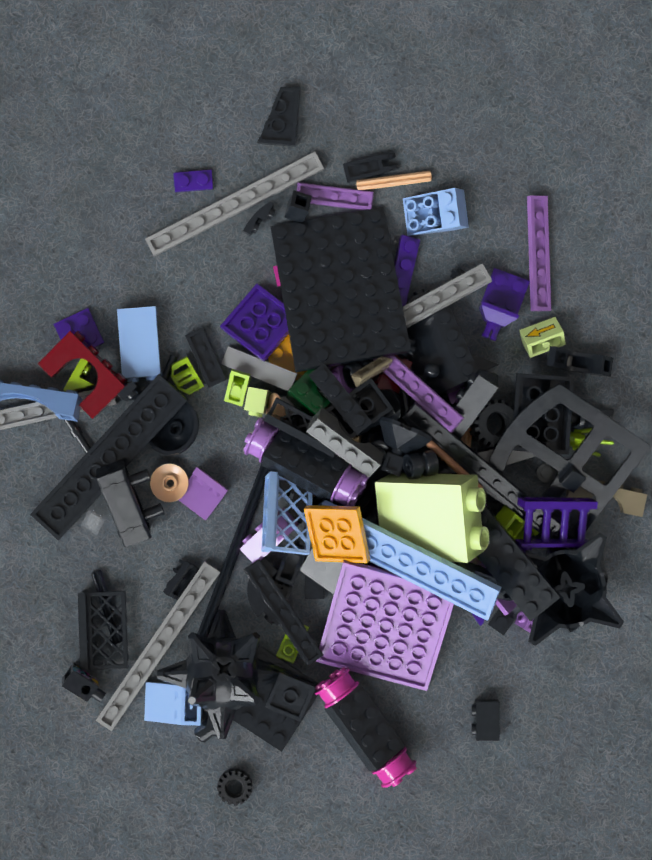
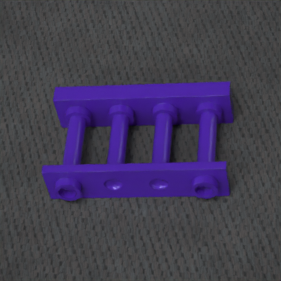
M518 497L517 505L522 507L526 513L523 539H515V541L523 550H532V548L575 547V549H578L589 541L585 539L587 514L590 512V509H597L598 502L590 497ZM536 509L544 511L541 539H531L533 512ZM554 509L562 511L559 539H549L551 514L554 512ZM572 509L580 511L577 539H567L569 515Z

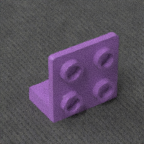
M196 467L192 473L193 475L188 480L187 492L179 501L201 518L207 520L229 490L202 469Z

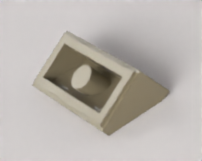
M381 356L353 373L351 376L355 386L359 387L368 379L374 378L385 371L393 360Z

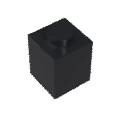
M293 190L284 218L303 223L309 211L312 196Z

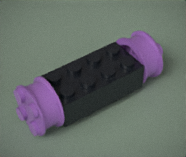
M258 418L253 433L249 432L245 439V455L251 454L259 458V462L262 463L263 467L272 472H278L279 476L329 502L336 501L344 506L356 505L358 495H362L367 486L366 483L369 478L365 474L354 469L351 464L337 455L331 457L263 421L264 418Z

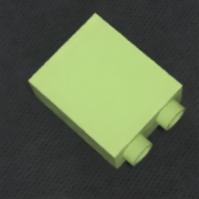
M401 473L400 477L389 474L375 482L380 527L450 562L468 563L487 549L489 531L487 527L482 526L481 512L485 508L486 494L483 488L478 487L477 475L436 474L431 476L421 475V478L408 479L405 473Z

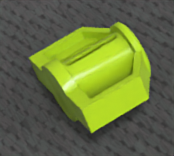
M187 356L172 364L171 378L178 390L190 395L204 387ZM187 363V369L174 375V370ZM194 379L197 381L196 384L187 389L181 387Z

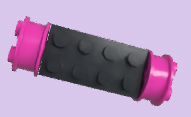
M344 667L340 670L336 669L329 675L330 679L325 682L323 680L316 685L315 695L319 694L325 702V711L368 771L376 774L382 781V788H388L391 785L393 787L397 786L403 781L402 777L406 774H411L417 769L415 766L417 762L411 760L407 755L406 746L358 681L353 680L348 673L350 669Z

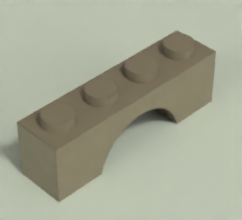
M621 485L613 496L619 504L620 512L643 517L647 494H643L642 489L631 487L630 491L624 490V486ZM580 486L574 493L567 489L565 497L592 498L595 495Z

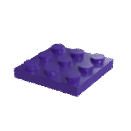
M258 284L251 289L220 325L224 332L263 362L267 360L289 334L284 304Z

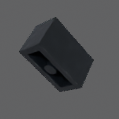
M475 699V704L471 705V715L475 716V724H471V734L475 735L476 741H500L499 700Z

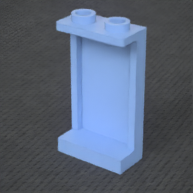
M156 306L117 309L121 371L127 382H139V378L145 377L146 381H153L158 374L162 375Z

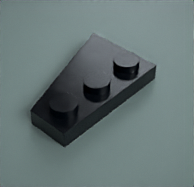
M280 87L271 113L257 141L258 144L296 147L300 88Z

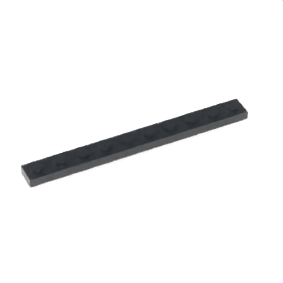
M415 402L402 416V419L413 428L433 437L432 441L470 475H477L479 483L525 520L526 511L517 505L518 497L529 496L457 436L449 432ZM536 509L533 512L532 526L542 534L544 511ZM552 515L549 539L561 527V523Z

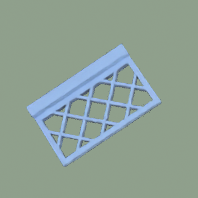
M270 471L265 476L261 552L275 551L309 555L310 535L306 517L304 516L305 513H302L295 504L302 499L306 505H312L313 494L308 491L302 494L296 487V484L279 476L278 472ZM279 480L287 481L291 487L284 492L279 487ZM292 488L300 497L294 503L286 495ZM282 497L290 505L284 511L278 505V500ZM291 507L299 515L293 522L285 514ZM281 516L289 523L283 530L277 524V519ZM300 518L306 523V529L302 532L294 524ZM290 526L298 534L292 541L284 533ZM282 535L288 542L285 547L276 546V538ZM301 537L305 542V549H298L293 542Z

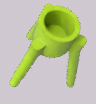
M592 428L574 429V432L570 431L569 447H572V450H576L585 439L583 433H589ZM603 440L600 444L613 445L614 441ZM594 452L592 454L597 457L601 456V454L597 452Z

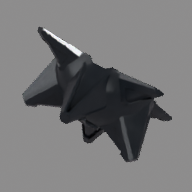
M598 533L575 551L568 550L566 547H547L545 557L526 553L561 595L558 600L533 619L528 642L536 646L559 628H565L570 633L589 622L621 628L624 621L606 598L608 575L600 568L607 539L606 536Z
M217 610L208 638L191 632L188 635V656L186 660L157 670V679L185 688L188 693V702L191 705L208 711L217 739H226L236 710L245 706L257 705L261 701L257 688L275 682L280 670L285 673L286 670L258 660L256 651L260 635L254 632L236 638L226 610ZM223 669L226 670V673L220 674V672H219L220 670L222 671Z

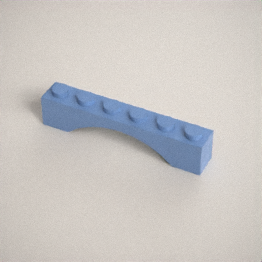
M0 380V401L14 398L36 401L53 411L59 419L78 422L81 409L79 404L83 399L76 391L66 390V392H61L53 387L41 389L37 385H29L27 387L22 386L18 382L6 384Z

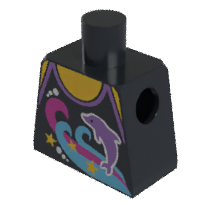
M75 663L71 665L62 678V687L87 702L91 697L101 702L106 692L98 688L99 681L86 671H80V667ZM88 685L90 689L86 690L83 686Z

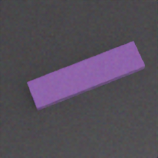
M298 182L297 191L312 196L310 204L356 210L372 209L374 192Z

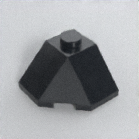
M380 417L385 445L392 448L391 452L402 456L403 453H415L433 438L418 429L403 425L396 420Z

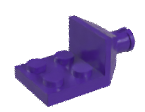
M494 268L491 274L492 282L486 287L479 309L484 321L487 322L482 336L488 338L492 330L489 339L496 341L499 330L518 319V312L530 281Z

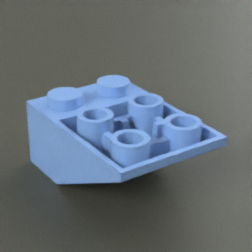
M451 188L403 198L407 236L469 228L463 189Z
M146 682L145 721L177 725H201L203 708L191 705L188 702V693L185 688L168 682Z

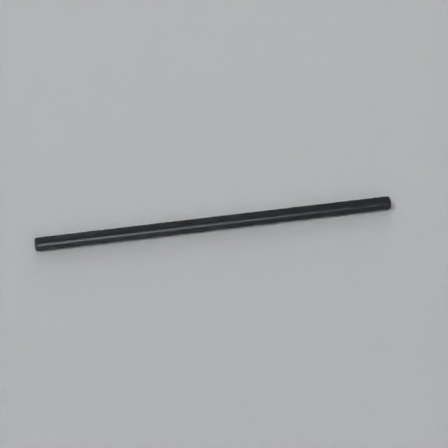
M262 463L197 634L204 637L209 635L240 548L242 547V541L245 539L264 489L265 476L270 472V470L262 466Z

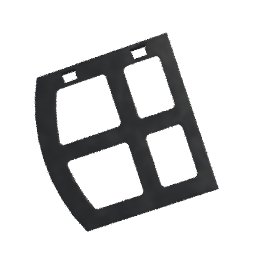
M558 383L535 398L514 418L498 440L488 463L503 474L514 446H522L559 472L541 497H560L566 490L560 484V478L571 466L586 477L581 487L595 495V501L598 502L597 509H590V512L587 514V531L650 449L651 445ZM559 403H562L593 424L592 430L569 459H565L526 432L537 419ZM606 436H611L630 449L631 452L608 483L602 484L583 471L582 467ZM483 486V489L487 494H489L490 496H492L493 498L507 506L504 502H502L498 497H496L493 493H491L487 488ZM579 521L572 529H568L567 539H577ZM560 532L559 534L555 533L552 537L559 539Z

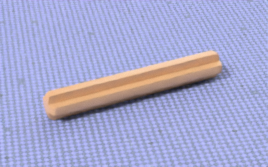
M422 171L357 180L356 185L357 190L377 189L430 182L432 175L431 171Z

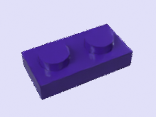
M212 170L173 173L175 193L213 190Z

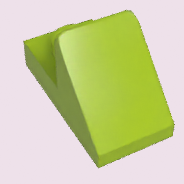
M80 359L64 387V391H77L95 386L82 378L83 375L87 376L92 366L89 365V361Z
M235 369L231 370L224 399L225 402L243 406L247 388L251 381V374Z

